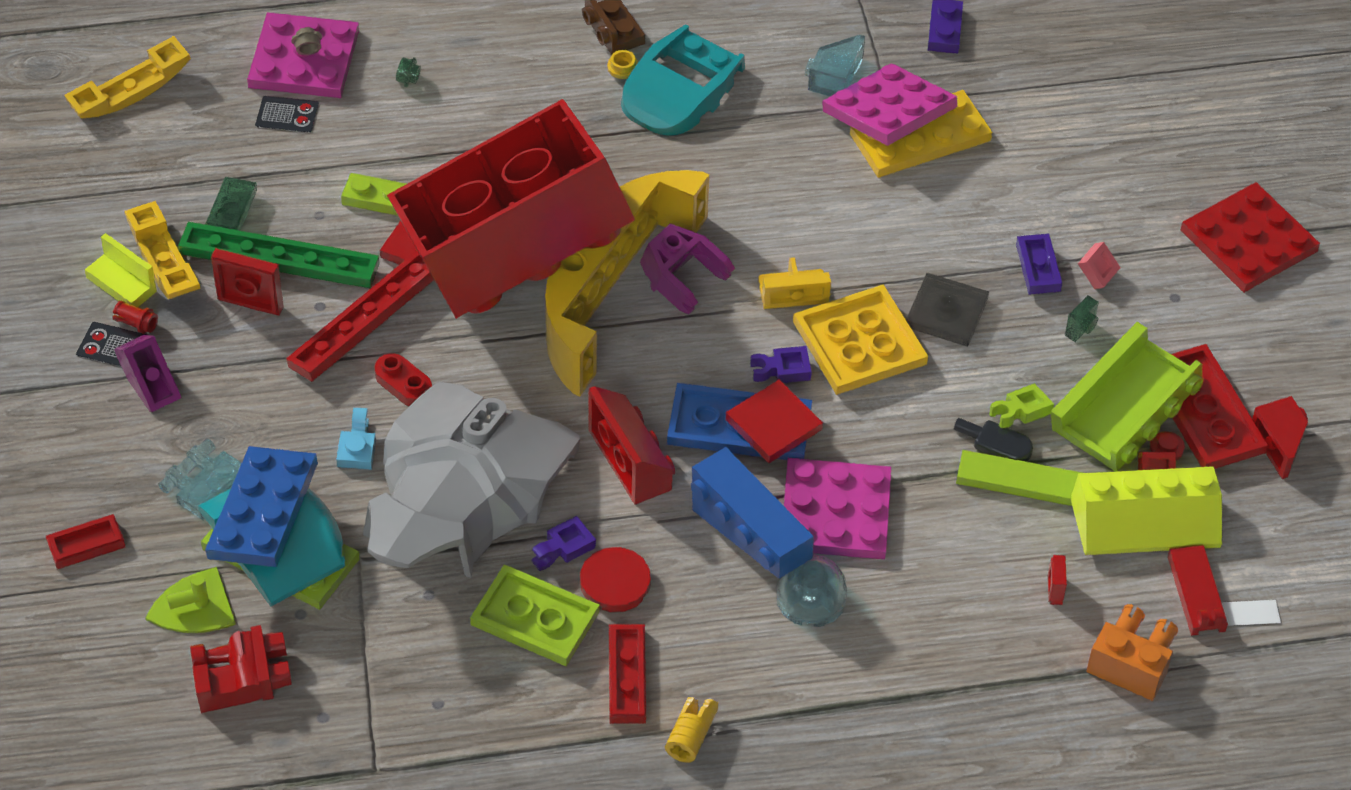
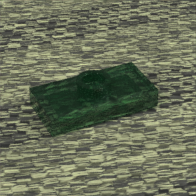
M225 177L205 224L241 231L256 195L257 183Z

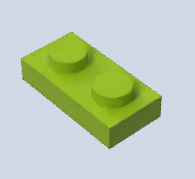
M350 173L341 195L342 205L398 216L387 195L406 185V183Z

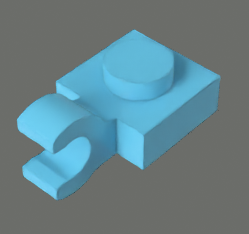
M354 407L351 432L341 431L336 458L337 467L372 470L376 436L375 433H367L369 418H367L368 408Z

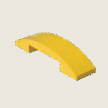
M172 36L148 49V60L98 87L91 80L65 94V99L81 119L99 117L119 111L144 99L170 81L191 59L190 54L176 37Z
M156 201L125 210L126 219L144 260L153 267L155 282L162 293L168 299H172L201 289L189 263H185L168 231L167 222Z

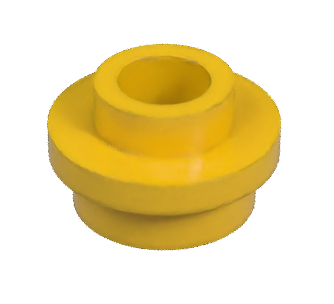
M616 51L608 60V72L615 78L627 79L637 65L638 60L630 51Z

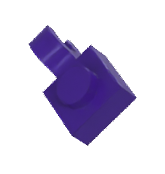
M575 516L547 530L548 541L541 542L532 548L536 557L532 558V563L539 571L550 567L559 556L568 563L595 549L596 539L581 520Z

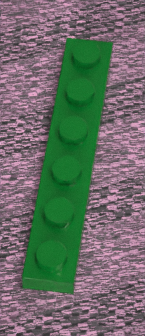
M189 221L178 245L181 255L211 260L215 248L278 264L280 273L369 289L372 287L380 264L379 255Z

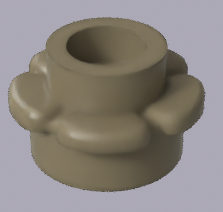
M310 27L301 28L292 37L291 43L296 47L298 54L312 55L321 49L320 40L322 39V34Z

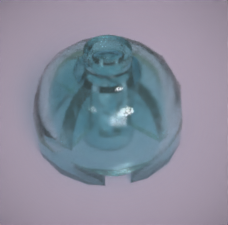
M813 554L812 559L781 577L776 586L777 606L787 619L801 626L802 622L814 623V627H822L834 622L843 613L848 595L846 578L839 566L829 558Z

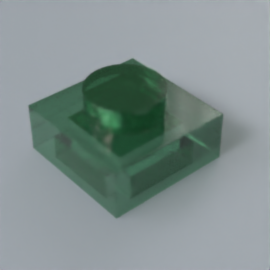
M1087 295L1068 315L1065 331L1066 337L1076 342L1084 333L1089 334L1092 332L1099 319L1096 316L1099 301Z

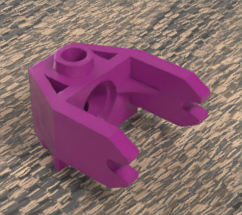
M669 224L648 243L640 259V264L645 275L650 279L651 290L653 292L658 290L679 311L689 315L694 311L698 301L692 291L673 274L693 256L716 277L725 281L732 275L731 272L735 270V267L729 257L704 235Z

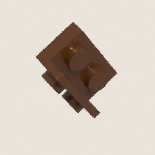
M585 0V7L582 8L583 19L587 25L593 27L599 43L602 46L605 45L611 55L619 50H629L645 44L644 32L621 0H603L600 2Z

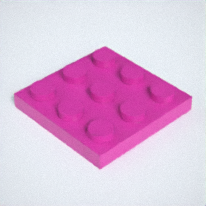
M267 12L247 78L248 88L341 98L359 34V22ZM310 27L322 34V39L320 40L321 49L317 53L300 55L296 52V47L291 43V39L301 28Z
M891 63L875 73L861 78L851 86L837 91L834 95L823 100L822 105L823 112L888 146L957 107V96Z
M788 458L784 506L814 536L813 553L885 560L891 467Z

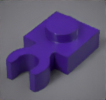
M807 346L773 349L772 357L760 353L753 354L750 357V367H762V369H753V381L755 382L766 381L770 376H776L777 380L780 379L783 383L811 381L812 371Z

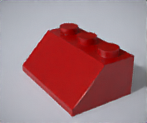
M597 386L588 388V430L634 505L671 491L672 476L675 475L674 464L668 455L664 456L662 454L655 433L652 430L648 431L645 427L640 409L637 406H632L624 394Z

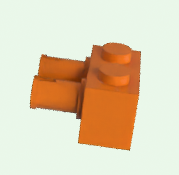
M1127 604L1123 607L1122 613L1115 625L1105 622L1091 649L1086 672L1153 701L1167 675L1173 650H1170L1169 647L1178 633V627L1171 621L1166 632H1164L1165 629L1163 628L1167 623V619H1159L1149 640L1140 637L1135 633L1140 623L1144 620L1145 614L1143 610L1137 607L1131 618L1130 613L1134 605Z

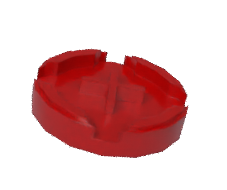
M622 547L604 548L594 552L584 561L580 571L581 592L585 599L599 604L604 611H628L637 607L643 601L647 592H649L651 587L650 568L644 558L633 550Z

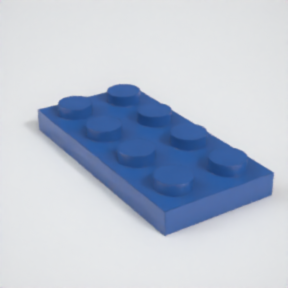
M677 383L667 434V445L719 451L727 447L734 454L762 457L725 420L727 411L756 393ZM799 398L810 410L812 409V400ZM807 440L777 459H804Z
M249 446L206 546L207 559L277 567L318 465L316 453Z

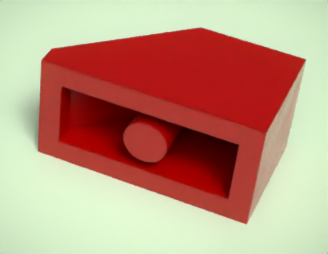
M1292 396L1255 407L1252 420L1268 444L1266 455L1281 479L1288 478L1308 425V417L1305 410L1297 405Z

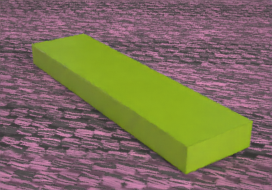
M962 450L956 484L1072 506L1071 495L1078 474L1082 472Z

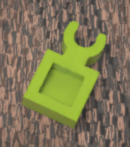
M1034 383L1007 393L1006 401L999 400L993 402L990 406L989 415L991 417L1001 415L999 426L1007 428L1013 425L1016 419H1020L1024 424L1050 415L1051 410L1054 408V403Z

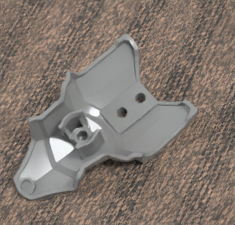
M437 382L416 399L394 421L385 439L384 474L391 495L388 493L381 494L371 499L368 503L363 536L370 538L368 553L383 564L409 568L438 552L458 546L464 575L472 579L474 562L490 546L493 540L523 524L537 523L548 486L569 458L576 456L579 450L580 436L557 421H550L516 409L513 412L509 411L506 408V404L499 399L487 398L483 400L482 396L468 390L463 385Z

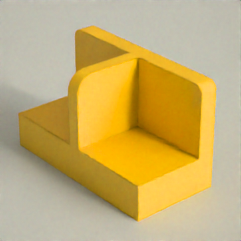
M795 257L789 258L788 272L761 274L758 276L764 309L816 305L829 302L831 289L829 272H824L822 269L798 271Z

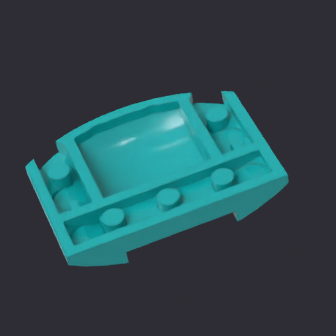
M308 487L277 567L238 564L270 607L345 567V556H342V535L335 518L326 504ZM231 489L198 505V510L213 530Z

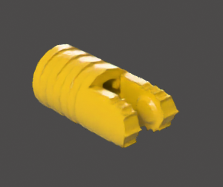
M693 697L687 698L665 745V751L668 755L684 763H691L695 760L718 711L719 702L707 699L703 706H701L700 711H698V700Z

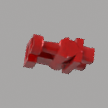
M261 625L250 627L251 631L240 632L239 630L233 633L229 643L224 646L206 650L204 644L190 646L195 689L201 713L251 703L263 698V701L274 699L272 689L292 685L288 661L268 664V659L287 656L283 632L263 634ZM229 663L227 666L209 669V664Z

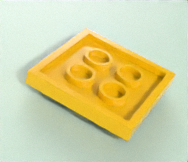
M884 284L794 313L793 315L794 325L836 395L927 365V353Z

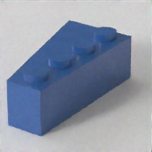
M727 447L692 466V510L761 564L764 569L780 579L813 558L814 536Z

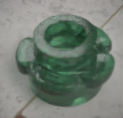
M403 57L399 63L396 81L404 83V87H408L410 82L416 84L419 78L421 66L417 65L415 57L413 59Z

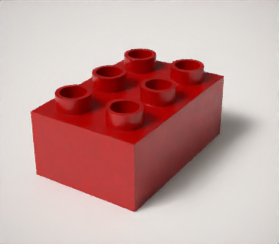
M564 99L559 100L387 195L456 319L467 312L477 314L490 310L501 300L502 293L527 279L538 281L548 278L559 269L562 260L586 247L599 248L608 245L618 237L622 227L635 221L606 158Z

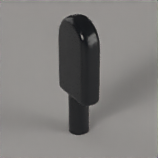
M962 418L956 420L954 430L976 439L974 447L981 452L1025 462L1032 456V441L1020 432L1008 427L1001 428L998 423L991 420L986 421L983 427Z

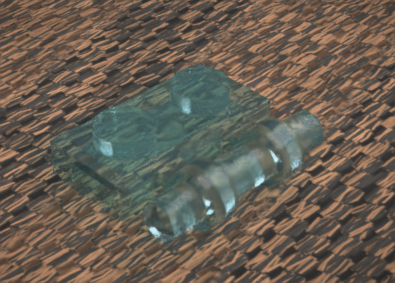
M205 439L199 446L194 445L186 452L187 457L178 466H171L165 472L166 477L158 483L159 488L166 494L174 487L180 489L181 491L176 495L177 503L203 521L205 518L198 510V505L231 489L242 462L225 451H222L215 459L208 456L216 449L214 443L209 439ZM196 467L200 468L202 471L195 478L191 479L187 476Z

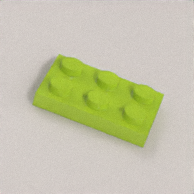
M504 564L471 615L470 625L567 667L600 613V605Z

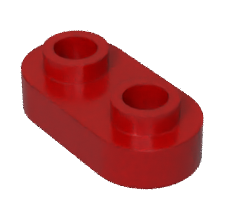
M385 354L378 358L375 363L377 382L406 406H410L432 387L430 378L399 354Z

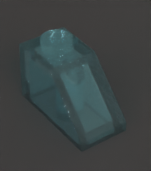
M856 35L820 47L815 58H810L806 65L805 76L809 77L808 90L832 96L837 91L849 87L863 60L865 36Z

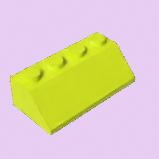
M1214 467L1078 474L1071 495V503L1085 555L1169 551V549L1200 545H1204L1205 549L1221 548L1222 493Z

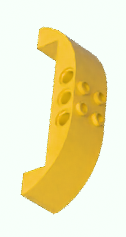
M691 170L665 171L649 174L620 186L635 221L622 227L618 237L608 245L599 248L586 247L562 260L559 269L548 277L545 293L548 356L554 371L573 394L580 397L597 374V331L586 327V323L657 225L666 228L669 224H673L695 233L698 232L708 218L710 174Z

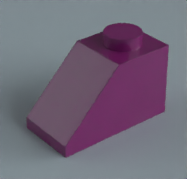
M143 335L114 349L127 380L149 412H154L182 398L155 336Z

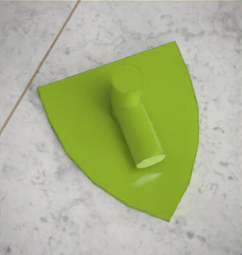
M217 567L182 578L167 588L154 602L145 617V620L161 628L181 633H204L236 625Z

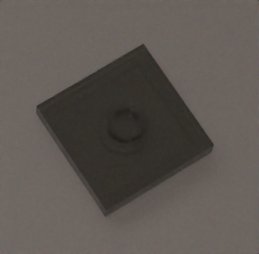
M926 273L906 321L912 330L968 347L987 304L990 292Z

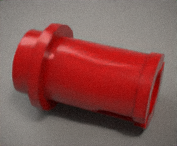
M122 300L113 309V314H117L112 316L114 321L135 327L139 333H151L157 326L158 315L154 313L153 309H141Z

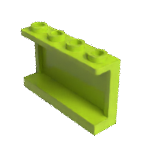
M1136 322L1051 410L1052 430L1117 472L1125 463L1129 464L1135 459L1139 448L1147 440L1151 441L1156 437L1161 425L1168 417L1173 418L1179 412L1182 402L1189 395H1195L1203 384L1202 363L1195 360L1190 366L1149 341L1148 328Z

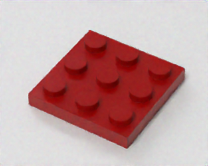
M1257 182L1182 222L1180 229L1243 293L1315 254L1320 246V242Z

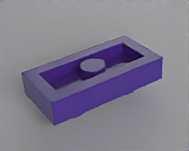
M932 0L927 51L958 54L963 1Z
M1050 234L1017 236L1016 248L1028 295L1061 292L1062 280Z

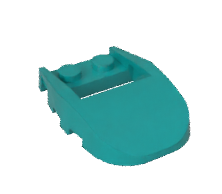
M685 24L654 43L637 63L623 88L621 98L622 111L631 121L656 134L666 136L683 134L699 124L700 117L706 112L710 111L713 113L720 106V99L725 93H729L734 86V75L736 72H743L745 69V55L740 53L737 56L689 31V26ZM668 55L706 75L711 80L703 87L659 64L656 60L658 58L663 59Z

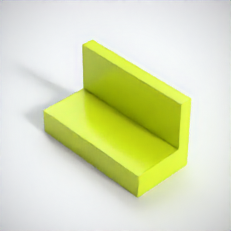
M105 233L101 236L104 254L85 269L86 278L116 300H122L130 305L139 307L157 292L153 267Z

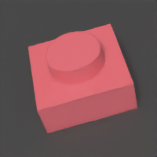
M1104 242L1095 243L1078 263L1094 289L1104 288L1121 268Z

